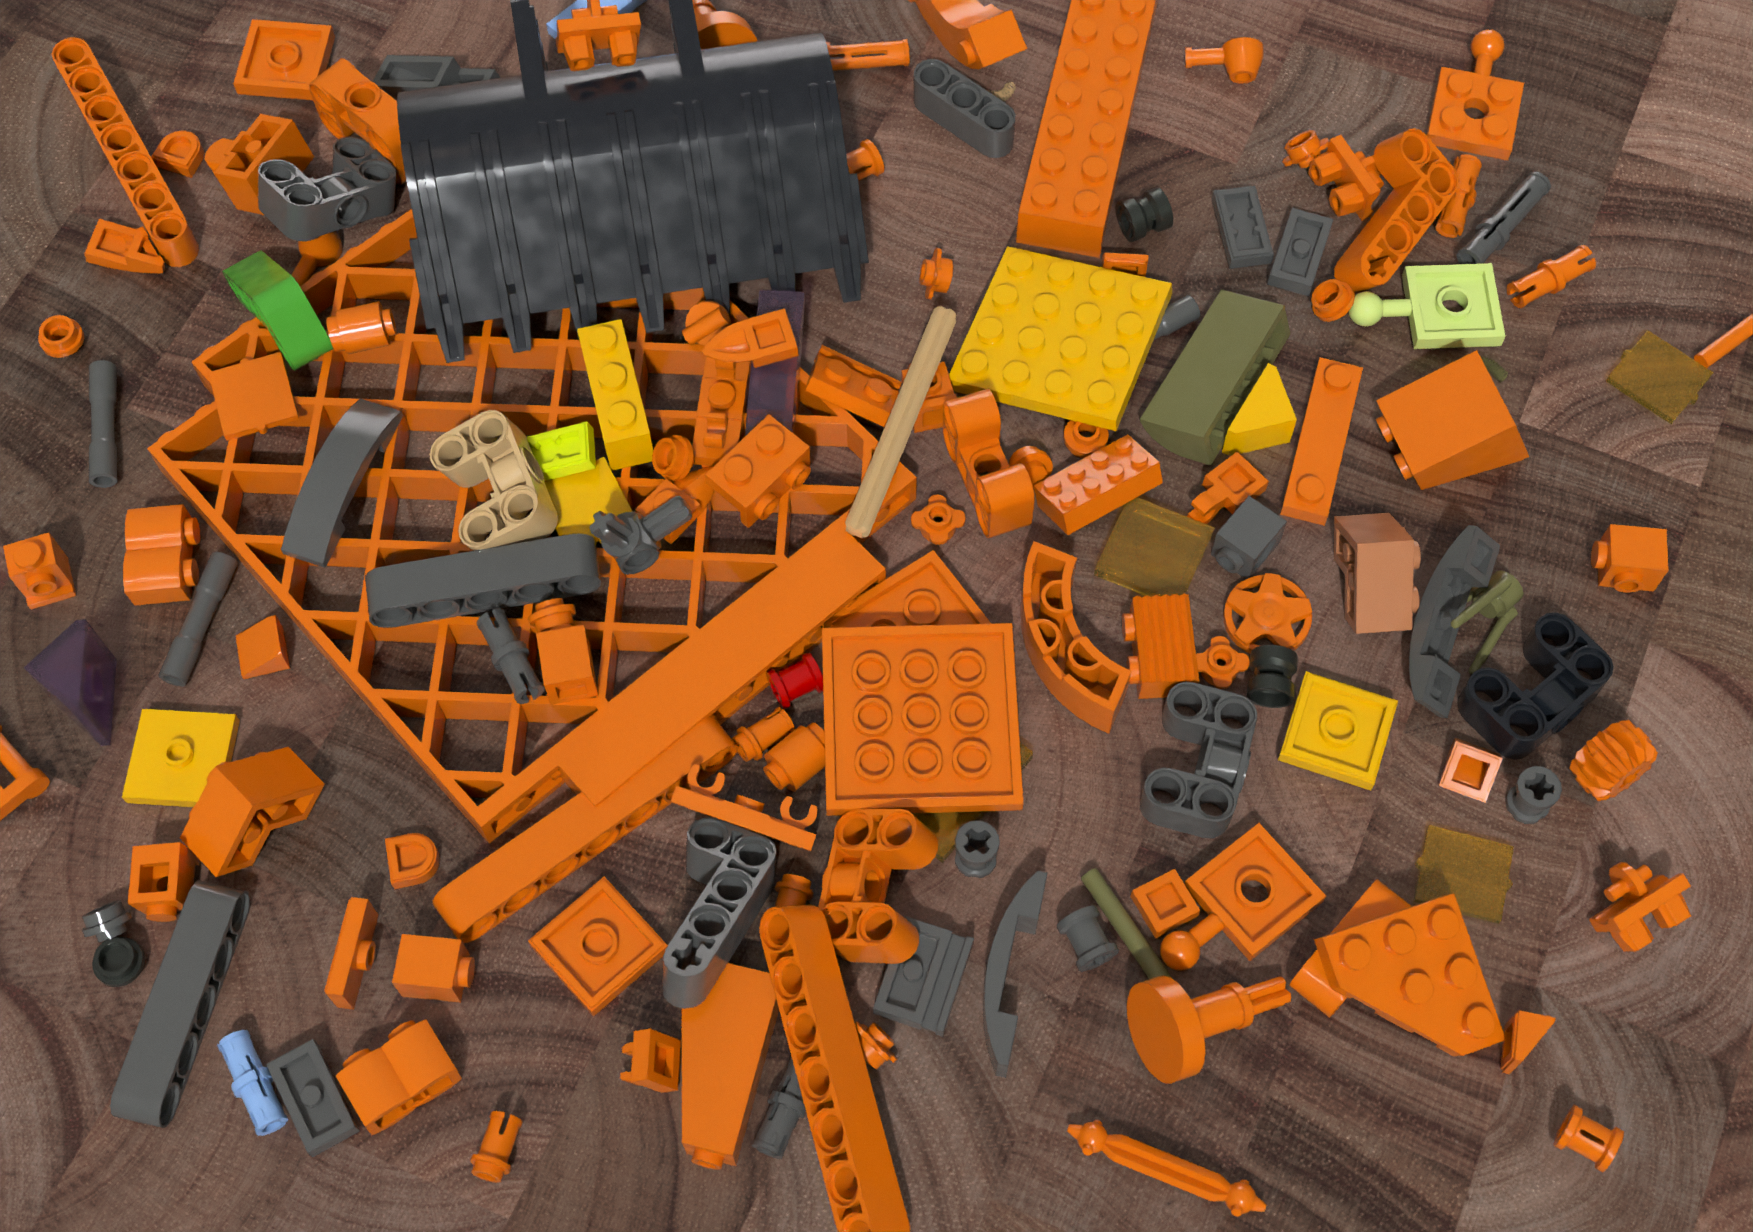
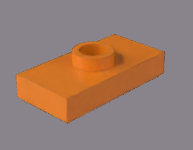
M351 897L348 900L324 992L336 1007L354 1010L364 971H369L372 968L375 959L376 944L372 939L379 914L368 899Z

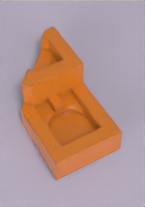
M103 219L98 220L85 251L86 262L130 272L154 274L164 272V260L161 255L158 256L143 226L134 229Z

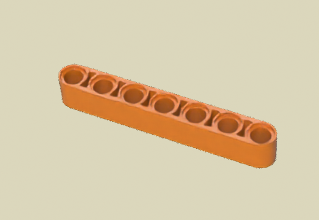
M78 37L61 40L53 48L52 58L164 262L172 267H182L190 264L198 256V243L186 218L89 45Z
M711 715L692 728L597 807L580 792L444 886L435 895L433 906L457 939L462 940L464 944L478 939L670 805L676 785L690 790L687 776L694 764L701 766L697 777L698 784H700L728 764L738 752V746Z
M814 905L769 908L764 912L760 920V939L837 1232H910L909 1220L827 920L823 912Z

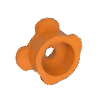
M1308 130L1296 135L1284 147L1288 154L1282 161L1284 166L1298 164L1300 168L1310 167L1312 159L1321 155V150L1328 147L1329 139L1319 140L1314 130Z
M935 248L931 260L924 259L921 265L919 282L920 285L926 286V299H932L934 292L947 293L951 284L953 261L952 259L941 257V248Z
M937 494L932 495L928 499V505L921 511H915L912 514L911 525L915 529H920L921 534L928 541L936 545H942L953 537L956 528L964 526L966 517L963 511L954 510L948 505L943 495ZM941 517L943 520L941 522H935L934 518Z
M1224 636L1212 638L1210 647L1205 652L1196 654L1198 672H1201L1202 677L1209 684L1214 685L1218 689L1229 688L1237 674L1247 671L1250 664L1249 657L1244 653H1238L1230 646L1229 640ZM1219 659L1224 660V661H1225V665H1223V666L1218 665V664H1217V660H1219Z
M856 1021L855 1026L865 1061L876 1070L885 1061L890 1060L895 1063L897 1057L890 1050L895 1044L892 1038L875 1022L867 1027L864 1023L861 1025Z

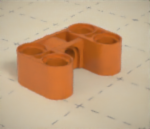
M344 58L339 59L309 84V90L319 117L325 127L337 139L349 137L355 132L367 141L371 148L376 149L396 169V185L401 186L406 181L401 151L397 101L379 88L376 83L361 74L348 60Z
M984 389L944 402L943 436L948 453L956 464L974 505L980 527L985 537L989 539L1031 525L1035 497L1032 482L1025 466L1021 463L1009 466L1000 446L1001 419L998 406L992 392L989 389ZM982 472H990L982 476L978 475Z
M856 809L848 811L837 821L828 865L823 875L822 892L818 908L823 912L827 920L835 953L846 961L897 964L910 959L919 945L917 928L890 905L884 904L892 869L916 870L924 868L932 862L938 851L936 835L908 810Z

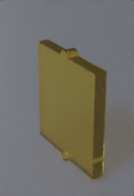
M1647 330L1631 350H1624L1621 356L1622 361L1607 377L1606 382L1672 425L1688 404L1693 405L1699 398L1697 393L1714 372Z
M1428 825L1422 857H1419L1415 862L1419 873L1413 902L1423 903L1454 893L1462 915L1499 924L1502 921L1506 891L1513 885L1509 879L1514 846Z

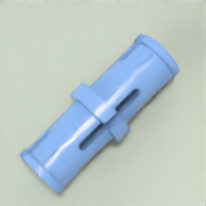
M239 1030L222 1038L217 1047L222 1053L234 1080L231 1085L232 1091L237 1098H242L255 1127L256 1134L258 1136L268 1135L282 1128L289 1119L284 1113L271 1085L273 1078L268 1067H263L254 1048L250 1033L247 1030Z

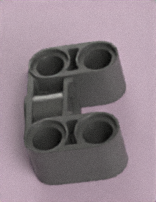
M357 137L341 138L333 144L332 174L319 179H314L313 177L308 179L295 165L284 160L274 159L261 163L258 167V208L288 238L296 241H311L319 236L343 228H350L358 223L392 213L395 204L396 169L376 149L371 148L370 144L365 140Z
M1182 682L1170 689L1162 713V724L1165 731L1176 739L1201 745L1194 774L1172 768H1160L1148 775L1140 798V810L1148 822L1202 838L1212 839L1226 832L1245 781L1251 751L1249 750L1257 721V710L1248 698L1240 694L1193 682ZM1188 706L1196 712V715L1191 717L1183 716L1175 710V707ZM1234 718L1242 724L1243 728H1229L1222 722V719ZM1159 790L1166 791L1174 797L1175 801L1172 803H1161L1153 797L1152 793ZM1212 803L1218 806L1223 814L1219 816L1207 815L1201 810L1200 805Z

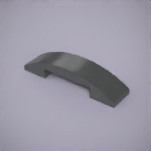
M360 398L342 416L322 445L301 487L285 532L281 548L284 555L326 568L345 531L341 519L376 451L385 453L403 417L402 411Z
M1468 525L1449 547L1436 567L1423 594L1412 631L1409 673L1414 700L1441 718H1448L1461 676L1460 673L1448 665L1459 629L1452 628L1451 621L1465 610L1471 587L1488 588L1501 546L1478 526Z
M1037 871L1015 895L998 926L988 958L983 995V1028L990 1062L995 1075L998 1077L1006 1078L1018 1021L1017 1015L999 1012L1015 932L1036 934L1047 872Z

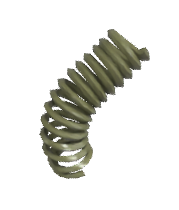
M1485 357L1482 358L1489 373L1502 383L1506 379L1508 372L1495 360H1488V357L1486 360Z

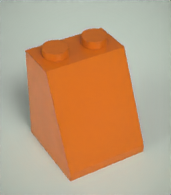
M1477 350L1376 400L1383 414L1376 418V422L1386 442L1388 443L1395 439L1401 450L1400 453L1394 455V459L1405 480L1414 477L1421 490L1519 462L1529 457L1517 426Z

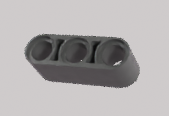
M923 60L915 67L913 102L921 113L987 157L1000 158L1011 152L1014 144L1016 115L1008 104L941 60Z

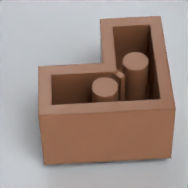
M1390 513L1334 516V561L1345 574L1344 618L1356 634L1412 630V615L1417 614L1419 608L1418 589L1415 585L1413 586L1414 569H1419L1421 561L1418 542L1414 541L1405 528Z

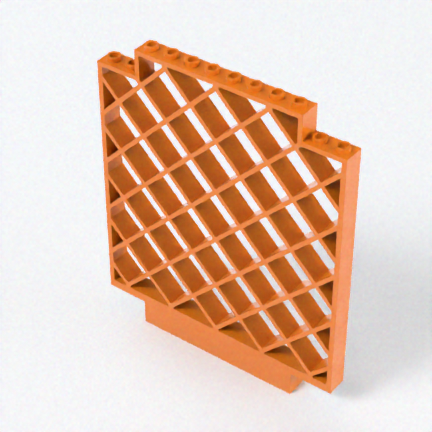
M411 209L395 221L384 225L375 235L359 246L349 249L343 257L323 271L312 275L306 283L300 286L316 315L333 304L331 316H335L337 310L355 307L357 298L410 300L405 334L397 333V335L390 336L391 344L389 346L347 354L346 351L335 352L333 349L313 360L322 361L316 397L294 396L300 420L280 425L310 427L303 465L250 464L255 433L229 440L224 463L188 461L223 436L215 401L198 409L194 416L174 430L161 435L157 442L147 449L160 471L490 844L564 783L575 795L582 792L597 807L697 724L711 715L720 725L769 686L766 671L774 669L777 672L801 660L803 654L812 651L822 642L821 625L842 608L845 610L857 601L856 597L886 579V568L861 544L916 500L917 477L899 461L873 527L866 538L850 535L846 531L845 524L860 486L802 484L795 490L790 488L779 499V504L773 512L778 513L775 555L709 552L712 511L740 512L714 491L709 504L697 518L694 552L658 550L659 558L652 566L642 572L627 575L622 573L615 558L609 555L604 548H596L600 576L610 577L605 622L574 621L575 626L584 624L591 649L601 650L597 684L598 696L596 698L590 697L551 705L548 696L541 695L533 700L527 688L526 695L529 702L519 704L516 702L513 693L450 692L456 645H488L484 635L477 626L479 617L457 616L399 627H377L369 622L365 575L369 571L382 566L473 551L459 538L458 529L464 515L476 508L477 502H487L492 499L490 494L494 490L489 478L478 485L465 488L455 484L440 471L404 469L410 431L448 432L482 412L497 410L521 429L525 435H535L588 421L594 428V438H603L596 407L568 406L572 370L587 371L580 341L576 340L577 331L570 308H564L562 311L559 339L531 338L532 349L513 353L509 337H501L503 318L484 320L482 336H464L465 360L446 363L438 335L426 334L427 328L415 269L385 268L411 250L409 239L417 238ZM703 288L664 293L663 309L690 310L695 304L706 301ZM636 298L596 304V307L639 308ZM730 301L731 325L741 320L748 319V317L733 302ZM639 312L636 342L627 343L651 440H661L672 435L686 437L689 441H693L697 411L645 409L648 373L703 375L706 356L703 355L702 350L705 346L700 344L691 346L690 344L652 342L653 332L646 333L643 319ZM255 317L244 322L234 333L218 344L208 347L191 363L203 385L214 396L208 372L239 364L243 358L253 360L281 351L268 329ZM792 358L754 368L752 362L750 377L776 378L788 389L786 414L770 415L808 446L848 447L862 460V483L879 441L844 408L805 391L809 375ZM345 362L400 364L394 400L364 399L400 410L403 414L385 451L383 467L368 468L353 496L377 498L371 539L340 538L327 566L366 568L359 611L303 610L301 606L308 567L318 565L284 555L281 551L284 536L236 534L243 493L299 495L305 478L327 437L342 416L359 400L339 398ZM421 365L477 367L472 403L415 401ZM496 368L555 370L550 406L491 404ZM799 401L814 415H798ZM745 413L741 440L768 414ZM638 465L622 468L621 477H615L632 511L665 480L637 478ZM702 465V468L714 467V466ZM199 491L218 492L215 509ZM399 499L457 501L451 542L393 540ZM791 514L842 515L788 558ZM264 564L285 565L281 584ZM626 578L691 580L687 625L621 623ZM706 581L757 583L702 627ZM540 602L524 605L522 619L507 618L518 641L525 642L530 653L528 660L534 670L538 647L536 627L530 626L528 617L536 612L535 605ZM490 617V619H491V621H492V623H493V625H494L495 618ZM330 639L354 640L350 662ZM376 641L436 643L429 691L373 689L369 682ZM618 650L669 652L668 655L613 698ZM399 717L425 718L421 742ZM446 719L509 721L502 772L445 770L440 764ZM528 722L580 724L522 771ZM470 797L488 799L477 806Z

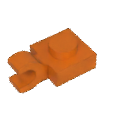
M1236 452L1205 475L1202 486L1207 491L1198 495L1191 502L1195 509L1189 512L1187 517L1198 528H1202L1216 516L1222 507H1225L1234 514L1248 496L1256 499L1265 492L1269 481L1241 454Z

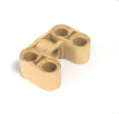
M497 410L482 412L442 434L435 440L429 455L431 463L437 470L455 484L465 488L478 485L489 478L494 490L490 494L492 499L469 511L461 520L458 529L459 538L466 546L475 551L545 539L553 533L557 526L558 515L544 483L543 472L533 456L526 435L504 414ZM533 508V510L531 511L530 515H528V516L525 518V516H526V514L528 513V511H530V510ZM492 531L490 536L485 540L486 536Z

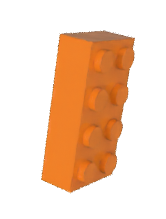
M1127 434L1033 485L1038 507L1067 535H1070L1159 486L1163 481L1160 462Z

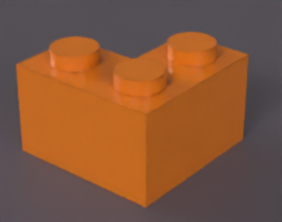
M289 746L269 752H259L254 756L233 762L220 763L208 774L207 784L197 804L189 813V820L180 839L215 877L252 866L270 831L306 820L325 784Z

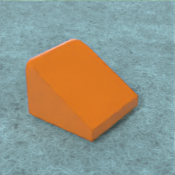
M1106 252L1102 255V268L1142 277L1146 276L1148 255Z
M276 615L267 617L236 635L243 680L290 669L284 629Z
M1454 738L1439 786L1486 803L1503 757L1494 751Z
M1519 1010L1504 1025L1506 1040L1503 1041L1500 1066L1502 1073L1510 1074L1527 1057L1556 1021L1554 1017Z

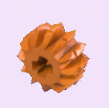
M1630 720L1612 723L1605 730L1599 731L1594 738L1586 741V745L1576 752L1569 769L1575 775V780L1588 794L1590 793L1595 799L1602 801L1616 797L1621 791L1628 789L1635 781L1640 780V777L1651 769V764L1656 760L1658 752L1652 745L1650 738L1640 727H1636Z

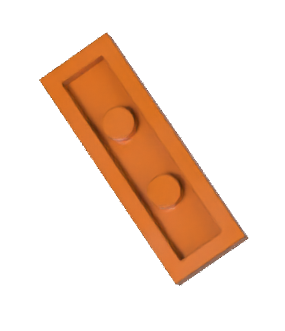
M709 357L705 358L692 444L694 453L693 465L715 466L741 441L752 361L736 363L723 362Z
M694 764L688 772L687 780L691 788L690 790L676 785L670 801L673 804L811 852L816 834L804 829L811 826L816 820L817 806L811 804L805 819L795 820L789 813L793 798L787 796L780 807V814L783 820L762 813L765 804L738 794L734 803L714 797V795L721 792L725 785V774L718 772L716 781L711 787H701L697 781L701 766L698 764Z

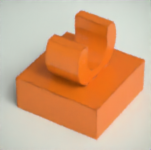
M651 1028L634 1031L633 1042L627 1043L622 1047V1053L632 1056L631 1071L620 1073V1079L660 1093L678 1091L681 1040Z

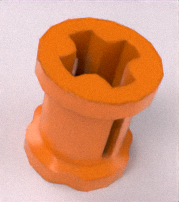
M865 139L861 141L859 148L846 154L849 173H857L858 181L872 174L879 176L884 173L885 167L882 157L871 140Z
M1574 1104L1565 1116L1553 1145L1560 1150L1568 1147L1595 1162V1169L1605 1172L1619 1150L1624 1137V1131L1617 1127L1610 1130L1584 1116L1583 1109Z

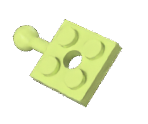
M1492 263L1405 266L1402 274L1405 299L1381 300L1373 292H1360L1355 295L1354 304L1348 311L1354 323L1365 327L1376 324L1381 317L1408 316L1414 349L1502 346L1506 337ZM1454 300L1463 306L1464 310L1461 312L1449 311L1442 302Z

